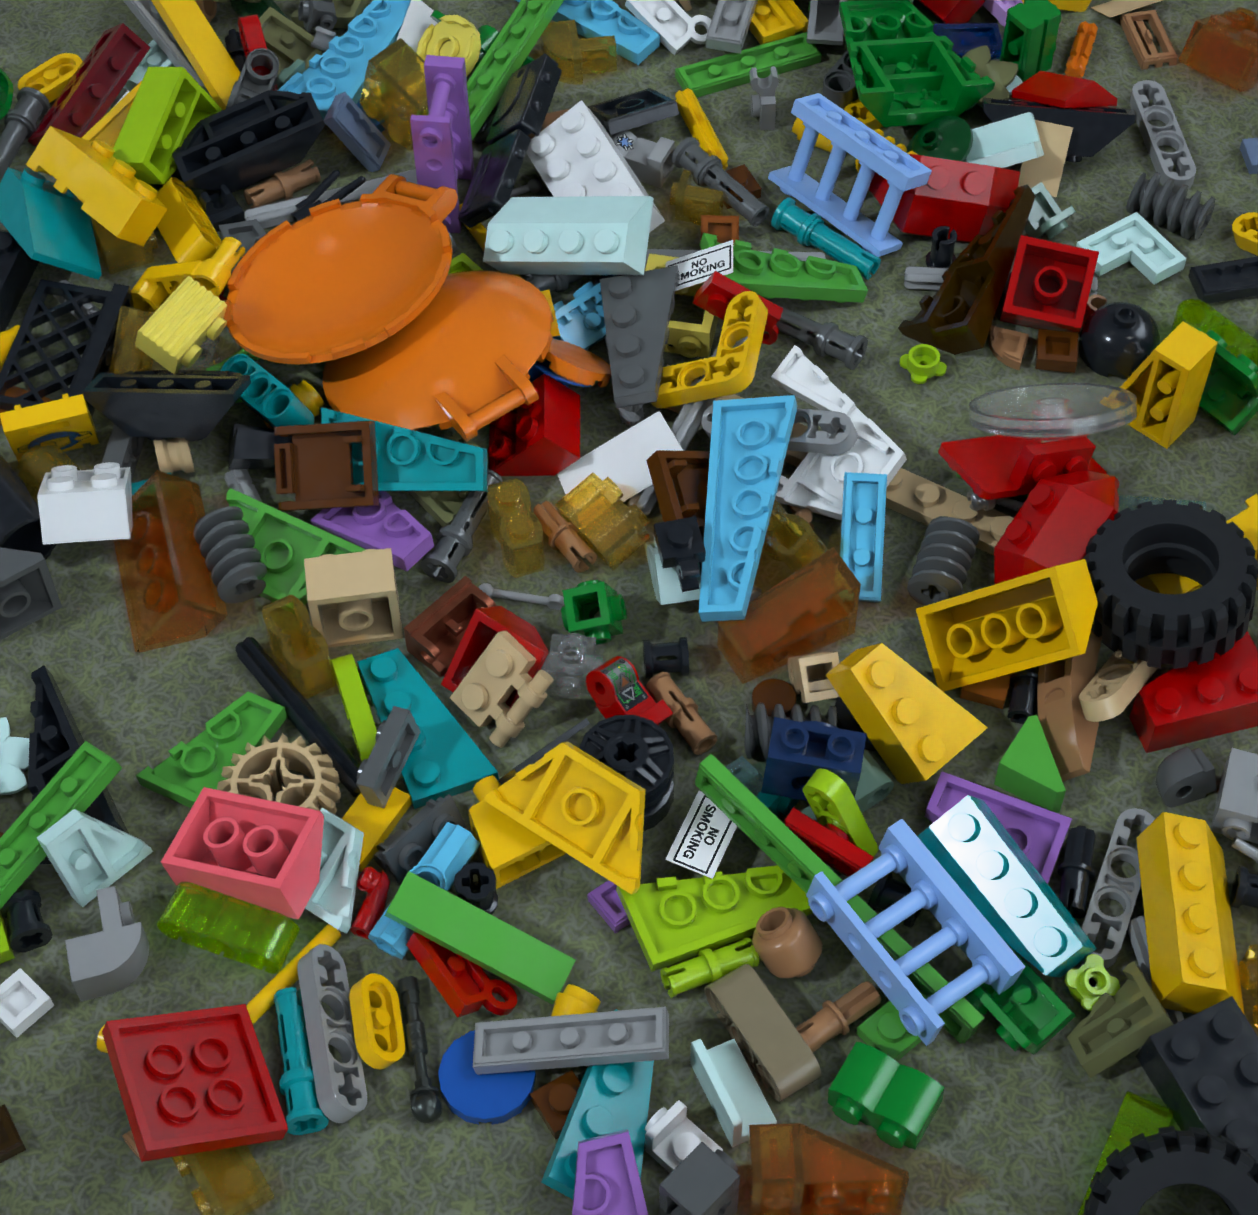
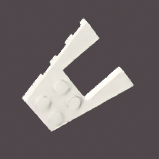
M794 345L771 376L774 384L819 410L845 413L850 417L857 431V441L849 451L843 454L833 455L808 452L789 479L781 475L775 501L801 509L809 508L811 512L842 520L845 472L887 474L888 486L907 459L905 453L870 418L868 419L855 406V403L845 393H842L829 380L828 376L803 354L799 347ZM839 427L836 433L829 434L831 439H835L837 433H844L842 427Z

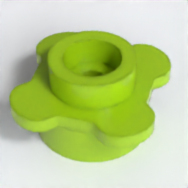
M919 344L912 347L908 354L900 357L899 361L900 366L907 369L911 374V381L916 384H924L927 379L934 376H943L947 369L946 364L940 362L939 351L928 344Z
M1097 954L1087 955L1083 965L1076 969H1070L1065 974V983L1070 994L1087 1011H1092L1093 1005L1104 993L1114 996L1120 989L1119 980L1116 977L1110 976L1104 967L1103 958ZM1090 978H1093L1095 980V987H1092L1089 984Z

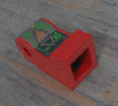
M615 656L590 671L586 676L587 690L605 719L615 715H637L652 720L659 725L673 714L663 699L658 703L654 701L640 682L634 665L624 657Z

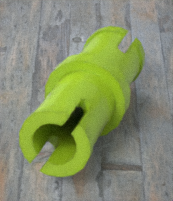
M746 937L739 942L714 951L710 948L698 951V957L668 968H662L660 970L661 979L665 990L670 988L667 994L673 998L680 993L708 983L709 985L744 964H749L751 967L759 966V956L752 945V940Z

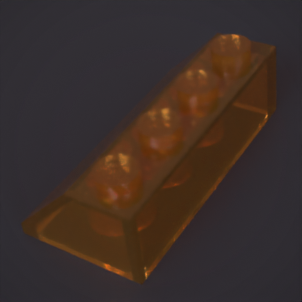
M159 470L132 496L133 528L130 539L114 540L135 652L139 653L205 638L228 616L226 604L218 595L217 586L214 585L211 572L207 569L206 559L202 557L199 549L200 545L196 542L193 534L196 522L205 516L199 484Z

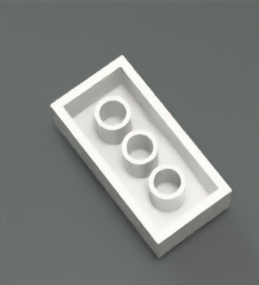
M582 100L542 130L539 136H534L529 143L526 153L553 197L649 196L602 123ZM654 203L649 233L665 221Z

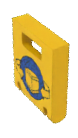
M68 393L62 394L63 399L24 408L19 404L14 406L15 410L0 413L4 434L18 462L27 461L26 457L34 456L36 459L83 448V444L86 443L91 445L99 444L96 428L83 394L69 397Z

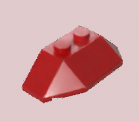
M909 154L932 170L927 184L903 192L892 222L900 232L932 236L933 230L937 227L948 226L950 227L948 239L950 238V232L954 229L957 233V240L971 242L976 235L984 236L994 226L992 216L998 210H1002L1005 213L1010 207V202L1016 197L1014 191L1019 184L1020 171ZM875 172L868 191L882 206L889 184L885 178Z
M1089 470L1040 479L994 547V584L1053 566L1084 559V556H1086V546L1090 538L1097 533V529L1108 519L1114 521V515L1119 512V480L1115 476Z

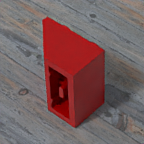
M546 374L531 382L539 399L528 406L523 403L490 423L488 470H492L500 476H552L579 460L580 395Z

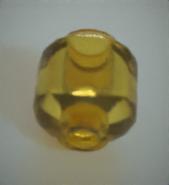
M36 445L22 456L17 465L18 475L25 482L30 495L37 501V494L46 472H51L52 468L62 465H73L77 467V470H80L79 466L55 445L43 447Z

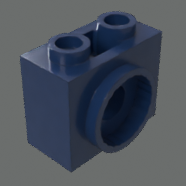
M774 717L761 793L807 801L803 793V787L815 771L822 768L839 776L848 785L855 798L861 775L867 733L839 729L824 722H800Z

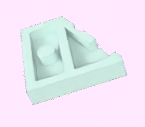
M321 808L320 811L324 815L320 877L305 909L337 930L347 934L351 927L364 833L330 811Z
M73 809L37 837L38 842L70 895L82 907L97 896L96 890L108 888L153 852L151 847L141 839L76 809Z

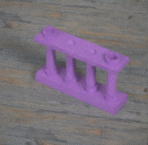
M426 55L424 73L429 114L428 116L411 114L410 118L417 184L436 189L440 186L453 188L458 196L457 179L472 180L474 173L465 58ZM459 199L455 208L442 222L444 226L446 225L449 233H460L461 221L458 220L460 213Z

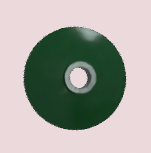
M939 117L917 131L909 142L906 153L914 151L922 156L964 162L973 144L972 129L960 117Z

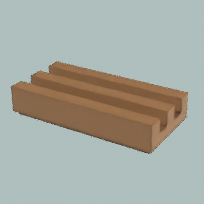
M1156 10L1121 14L1120 25L1141 70L1148 69L1149 65L1153 64L1155 68L1162 67L1163 63H1168L1169 66L1176 65L1178 56ZM1143 20L1148 21L1163 53H1158L1152 41L1153 36L1150 30L1146 28Z

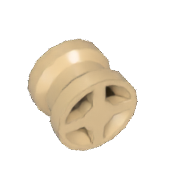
M185 438L153 440L161 476L169 472L173 474V472L177 471L185 473L195 472L189 441L185 440Z

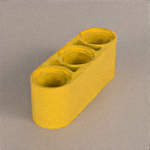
M171 177L159 189L156 196L168 208L157 227L178 263L199 260L204 262L206 259H211L222 241L194 192L189 187H186L180 179Z

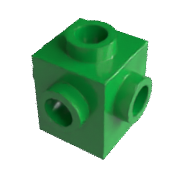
M590 580L579 583L575 588L562 590L565 606H562L561 614L567 632L580 641H585L586 645L590 646L606 644L611 641V636L623 634L621 620L627 619L625 601L621 594L617 595V592L607 583L600 580ZM600 611L601 617L594 618V615Z

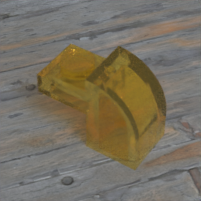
M575 20L550 22L540 36L541 54L549 55L558 63V67L562 70L560 82L582 85L583 74H602L617 71L614 35L579 39Z

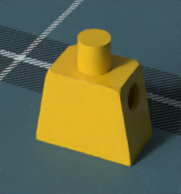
M487 776L478 781L473 787V793L479 803L471 806L468 812L472 834L480 842L478 850L487 868L494 871L497 882L496 889L566 853L483 801L484 796L488 792L501 786L495 776Z

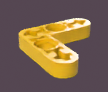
M742 292L729 302L716 356L663 367L657 401L651 402L654 407L667 408L742 392L752 383L768 316V309L756 292ZM748 337L741 345L733 348L737 341ZM705 375L699 383L690 386L695 379Z

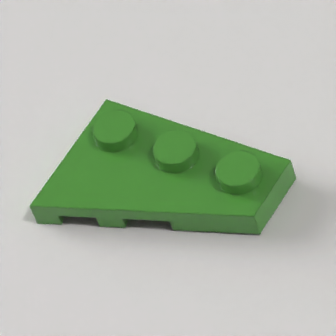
M249 691L206 722V730L187 744L182 741L169 750L170 757L154 769L148 766L138 773L136 777L139 784L192 808L203 787L217 790L218 782L228 779L222 777L221 773L223 767L236 766L231 762L233 753L247 754L245 750L247 742L255 747L261 746L264 735L269 740L272 739L288 717L285 708Z

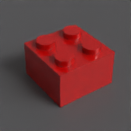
M1021 235L1000 321L1034 329L1077 332L1079 334L1099 252Z

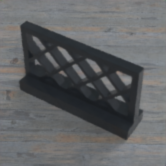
M41 279L0 372V409L11 411L15 410L14 406L19 404L22 408L44 403L43 397L60 389L64 394L68 393L69 397L80 395L100 373L111 372L124 340L120 339L119 334L129 327L135 312L130 286L114 283L112 291ZM48 294L63 296L66 299V302L47 309L44 304ZM90 302L103 304L101 310L88 316L80 308L82 305ZM74 310L79 320L61 328L55 318ZM49 322L54 331L35 339L31 334L33 328ZM87 329L91 335L89 340L73 346L68 336ZM61 340L67 350L48 358L42 348ZM36 352L42 361L22 370L18 364L20 358ZM74 359L78 364L77 370L61 377L55 367ZM48 370L55 380L35 389L29 379ZM21 382L29 391L16 398L4 396L8 388ZM86 401L92 417L96 408Z

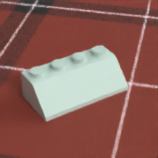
M651 196L511 197L488 223L483 262L508 274L644 275L654 198Z

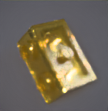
M127 306L120 308L110 372L123 374L129 371L152 370L153 359L137 348L135 342L138 330L155 312Z
M247 1145L171 1157L182 1178L190 1173L192 1174L198 1188L190 1193L201 1215H246L275 1198Z

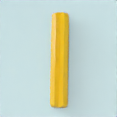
M689 88L684 91H677L675 101L692 137L699 141L700 147L710 156H717L722 162L723 170H726L728 167V156L694 92Z

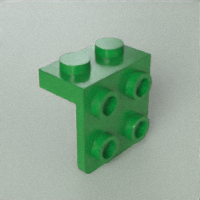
M1209 329L1206 334L1216 340L1218 344L1199 408L1235 436L1258 411V367L1244 354L1240 353L1236 358L1226 350L1228 344L1225 340Z

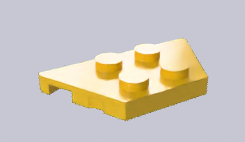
M568 741L560 743L544 754V757L533 764H529L516 773V776L484 796L483 801L631 895L640 888L645 789Z

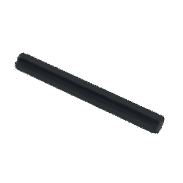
M247 637L243 642L238 643L235 647L237 657L274 702L285 708L289 720L310 745L316 743L320 747L322 754H328L332 759V768H335L338 772L341 783L353 797H358L361 793L356 784L357 773L360 767L359 762L255 638Z

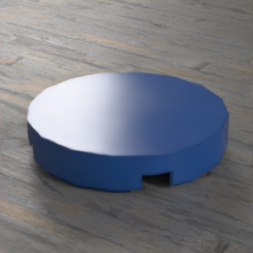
M475 1030L470 1031L454 1040L442 1056L438 1070L442 1098L451 1112L466 1122L479 1124L478 1122H491L492 1125L504 1123L521 1113L530 1101V1093L534 1091L535 1070L477 1075L473 1069Z

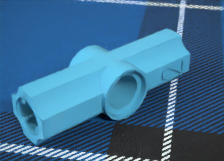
M447 822L418 865L414 866L410 872L449 892L454 885L455 875L461 871L464 865L469 863L480 847V842L465 828L458 824L455 825ZM386 909L369 933L368 938L379 949L402 960L409 950L406 944L414 931L384 916L387 911Z

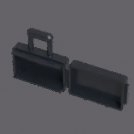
M543 54L531 63L526 64L510 76L501 101L495 105L473 139L478 144H483L486 141L489 146L482 152L458 220L469 228L496 215L509 201L531 141L528 135L532 133L536 137L539 136L562 73L558 63L547 54Z

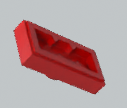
M794 807L784 821V824L824 863L847 877L871 863L874 859L872 855L849 842L847 834L838 827L829 823L823 826Z

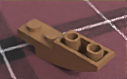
M1092 630L1085 654L1039 666L1037 687L1038 718L1062 782L1090 773L1099 722H1091L1085 719L1079 700L1080 693L1095 676L1102 636L1097 637Z

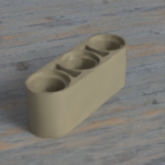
M744 964L705 986L704 991L710 1007L714 1012L719 1010L720 1013L717 1014V1017L732 1039H735L740 1050L746 1049V1051L742 1052L765 1087L767 1089L772 1087L769 1093L776 1101L784 1100L821 1078V1069L813 1052L759 975L749 964Z

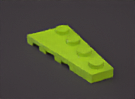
M778 865L748 868L745 873L723 875L722 871L715 872L713 879L704 875L700 878L677 880L676 876L657 878L654 883L640 884L638 891L632 895L619 886L616 887V892L651 972L695 957L700 950L706 948L714 950L752 936L759 918L773 908H796L804 912L806 916L813 914L806 893Z

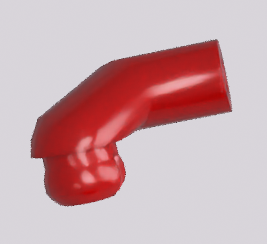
M373 867L364 868L357 879L358 889L367 892L350 928L354 935L369 939V933L384 913L390 885L387 874L383 870L378 872Z

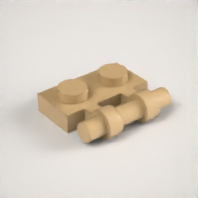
M500 631L495 635L450 696V699L478 727L487 726L492 719L496 721L497 727L489 736V739L500 748H503L511 737L516 738L525 727L524 719L533 707L539 708L547 698L546 690L554 681L553 677L543 670H539L534 678L528 674V671L537 659L508 631ZM516 689L519 698L510 708L505 702Z

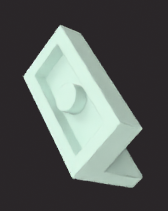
M1027 112L972 129L973 144L966 160L968 163L1004 168L1043 156L1044 152L1033 113Z
M701 1039L691 1042L690 1064L731 1147L733 1148L776 1129L777 1120L735 1039L706 1050Z

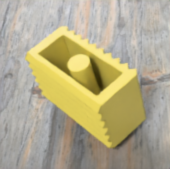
M187 276L138 330L135 346L175 375L183 365L186 368H190L197 361L203 350L200 346L207 338L214 341L221 334L227 324V321L224 320L227 304L225 301L220 300L218 296H214L212 291H207L205 286H201L198 281H194L191 276Z

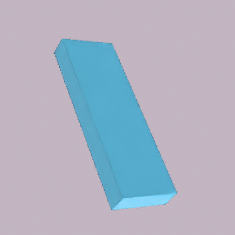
M844 473L837 600L881 601L887 474Z

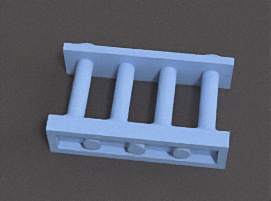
M820 93L795 99L791 113L803 121L805 129L792 165L771 171L768 179L778 185L784 194L799 200L859 243L867 252L880 257L900 250L903 242L888 231L904 191L927 184L932 170ZM819 133L829 139L833 145L820 183L805 173ZM848 152L859 160L861 167L848 202H845L832 193ZM876 172L887 180L889 188L876 222H873L863 215L860 210Z
M900 819L887 828L878 847L881 851L880 857L836 886L830 882L822 871L814 876L806 897L814 915L823 922L827 921L899 1011L900 1020L906 1030L914 1036H919L927 1046L935 1040L945 1024L939 1017L940 1013L983 983L991 985L1000 995L1015 983L1026 966L906 822ZM890 872L899 873L910 886L911 892L866 923H863L847 901ZM921 908L929 910L941 924L942 929L894 961L877 938ZM952 945L960 947L971 960L973 967L925 999L907 976Z

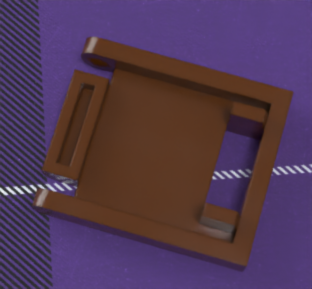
M357 421L274 427V436H292L293 442L274 444L276 494H295L296 500L278 502V510L296 511L379 506L375 422ZM352 444H362L364 485H354Z
M655 451L646 461L663 521L696 516L701 536H704L710 451Z

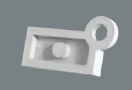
M626 0L625 6L637 19L660 35V42L672 54H677L690 40L696 44H706V36L712 21L709 17L696 15L691 18L674 0ZM696 25H703L706 27L707 33L700 35L696 33L694 27Z

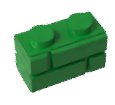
M1024 0V4L1019 3L1008 9L1000 61L1018 64L1017 76L1022 82L1039 71L1051 69L1054 51L1056 50L1058 28L1061 22V11L1048 0Z

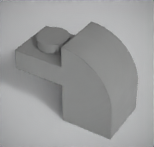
M115 886L96 890L103 931L65 940L71 982L80 1002L110 995L126 988L141 974L148 960L149 941L142 923H135L130 901L121 902Z

